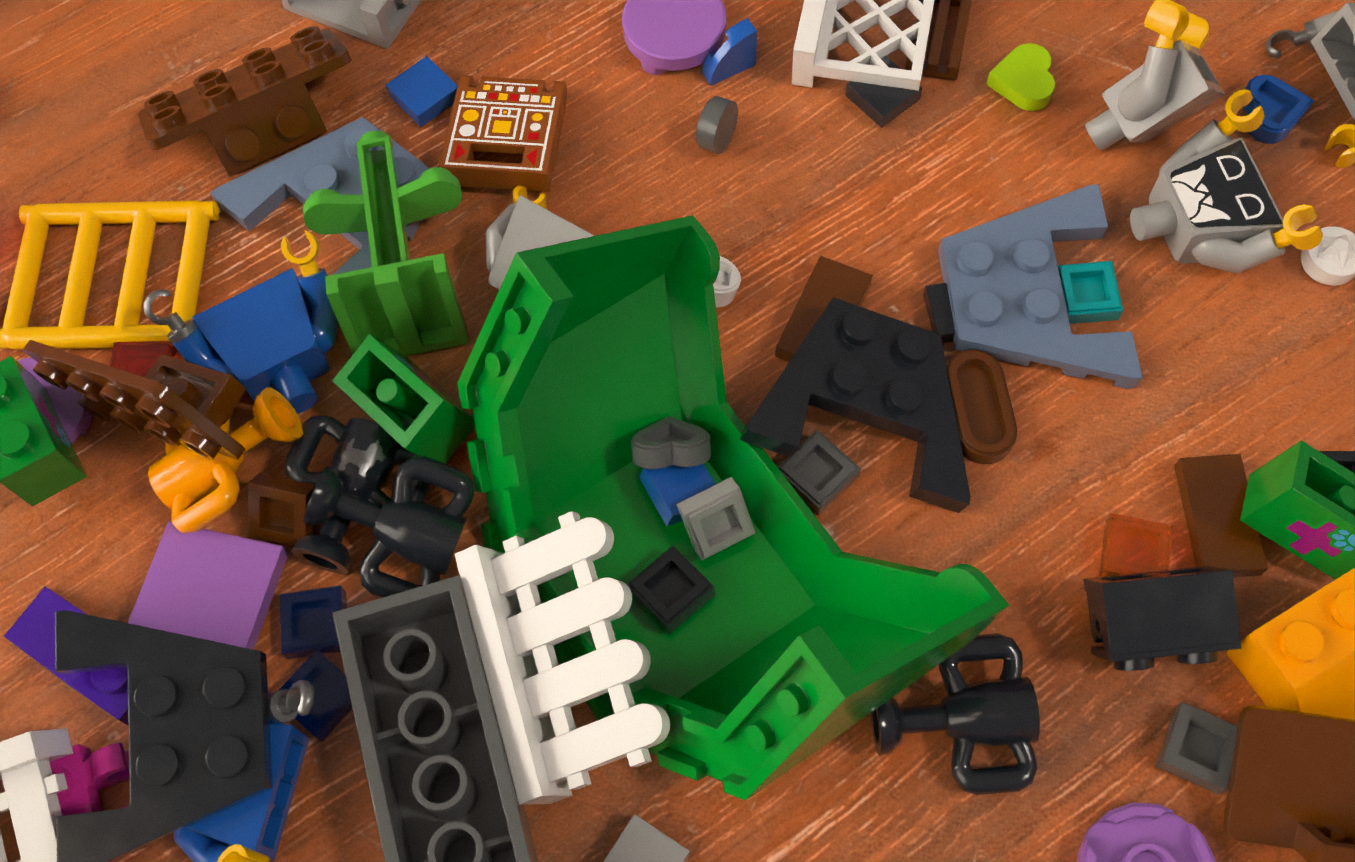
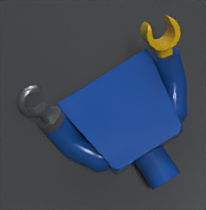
M304 230L311 249L308 255L303 258H297L293 255L287 237H284L281 242V250L284 257L290 262L299 265L301 275L297 277L295 271L291 268L193 316V321L190 319L184 322L177 312L166 317H158L153 314L151 310L153 300L159 296H171L169 290L157 289L146 297L143 303L146 317L157 325L169 326L171 331L167 334V337L185 361L233 376L246 387L244 393L247 392L254 402L256 396L266 387L280 392L289 401L297 414L307 411L316 404L318 397L310 381L326 374L330 369L326 352L336 343L339 322L326 294L325 268H318L315 261L320 251L319 241L310 232Z
M299 680L289 690L282 689L268 693L272 788L201 822L173 832L174 841L193 862H269V860H275L310 739L294 726L283 723L295 719L298 713L305 716L311 711L314 702V688L309 681Z

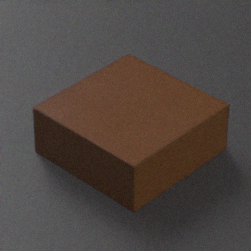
M263 473L256 475L248 483V536L294 546L297 540L308 534H315V526L305 524L303 521L316 485Z

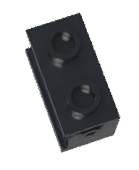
M1200 566L1083 579L1084 589L1087 592L1093 640L1095 643L1103 642L1104 645L1091 647V653L1107 661L1114 662V669L1136 671L1155 667L1154 658L1177 655L1178 662L1183 664L1211 663L1219 660L1218 651L1241 649L1233 570Z

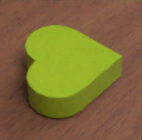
M1026 43L1019 45L989 72L986 85L1023 110L1037 111L1043 109L1049 104L1055 89L1054 78L1049 73L1051 66L1049 52L1038 44Z

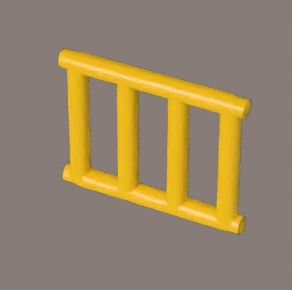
M193 200L21 205L19 218L21 223L25 225L3 328H0V349L22 350L29 340L57 349L174 347L167 337V334L171 331L168 325H139L156 223H186L172 313L177 312L184 322L190 319L193 321L192 317L196 314L210 221H218L219 203L216 201ZM103 224H132L114 325L83 326ZM49 225H79L59 325L28 327Z

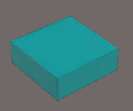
M1112 261L1057 265L1069 324L1119 320L1123 312V306Z

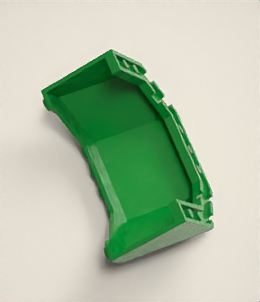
M694 215L516 252L457 382L461 408H472L477 439L467 442L475 492H486L490 521L480 524L483 544L486 548L506 553L503 541L518 536L524 538V542L527 544L561 529L558 517L573 511L579 514L580 519L592 517L607 523L613 531L614 543L611 550L604 557L593 561L598 580L609 577L628 584L670 547L674 546L714 586L716 595L670 635L633 597L629 611L621 618L611 621L616 642L627 639L642 643L648 649L651 656V665L647 674L642 679L630 683L629 686L635 706L638 704L657 705L663 708L669 716L670 731L668 736L662 743L648 748L649 753L657 756L659 766L695 781L705 776L712 777L723 782L725 793L742 800H747L969 644L1009 606L1008 602L985 574L968 564H956L942 572H936L842 552L764 449L740 441L741 432L746 426L726 400L713 287L719 273L720 255L715 242ZM668 416L701 427L710 434L711 457L703 464L715 484L732 477L740 487L755 530V534L702 561L693 549L683 521L668 527L666 526L639 479L643 468L635 465L632 461V437L644 428ZM569 571L537 585L541 603L578 589L574 571ZM591 630L553 645L560 664L596 650ZM609 692L585 701L597 720L615 714Z

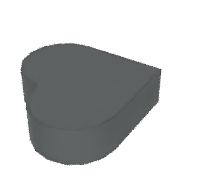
M668 416L644 428L632 437V461L635 465L646 469H660L671 465L679 467L698 466L706 463L711 457V437L701 427Z

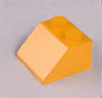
M1355 568L1251 632L1241 640V649H1232L1226 652L1227 656L1266 707L1355 720Z

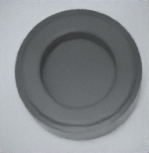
M714 96L706 103L701 112L696 130V141L699 148L716 154H721L725 151L732 139L737 124L738 106L735 101Z

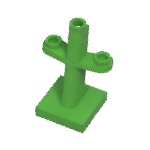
M369 131L363 134L360 140L356 142L363 195L339 194L331 189H319L311 193L303 205L304 223L315 233L331 235L368 231L372 267L325 276L327 297L352 355L369 334L404 356L469 344L467 325L445 254L411 259L406 232L407 224L455 209L462 200L460 182L449 170L434 167L424 171L419 179L399 187L391 137L383 131ZM374 146L383 147V149L379 151L369 150V148Z

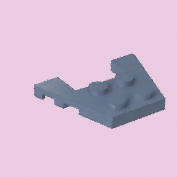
M361 117L217 187L210 194L214 201L219 203L222 210L249 232L289 196H293L304 205L310 194L319 189H331L339 194L363 195L356 142L360 140L363 134L369 131L381 130L364 117ZM392 140L399 187L419 179L422 173L430 168ZM374 146L369 148V150L379 151L383 149V147ZM423 219L406 225L408 241L413 239ZM368 231L341 233L359 251L334 274L372 267Z
M1099 184L1088 185L941 240L938 254L943 283H947L955 328V335L953 337L955 350H980L1002 361L1028 366L1030 361L1062 368L1063 374L1085 379L1087 374L1114 380L1113 386L1125 389L1137 387L1143 377L1132 331L1078 335L1071 333L1053 242L1103 238L1108 228Z

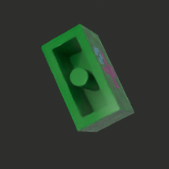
M370 334L332 380L403 448L418 456H426L446 464L475 428L474 417L469 411L461 408L460 403L408 357Z
M10 356L0 361V483L33 507L83 480L87 475L44 385L13 356Z
M1301 440L1249 475L1240 521L1336 580L1355 568V473Z

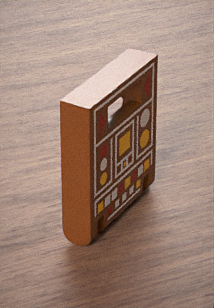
M461 75L438 167L449 170L457 177L461 186L514 190L517 186H524L527 188V191L550 192L567 103L566 82L554 81L552 92H547L545 80L482 76L479 87H475L473 76ZM473 151L523 154L521 164L474 161Z

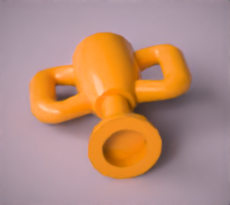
M266 387L256 396L253 406V419L230 434V418L220 427L245 448L243 454L268 437L274 441L293 442L303 435L302 424L295 409L280 392ZM179 442L177 447L166 443V455L149 467L148 477L155 494L172 510V524L181 533L186 534L201 530L228 512L236 503L240 490L236 472L244 460V455L242 454L239 460L218 453L214 460H209L195 453L181 442Z

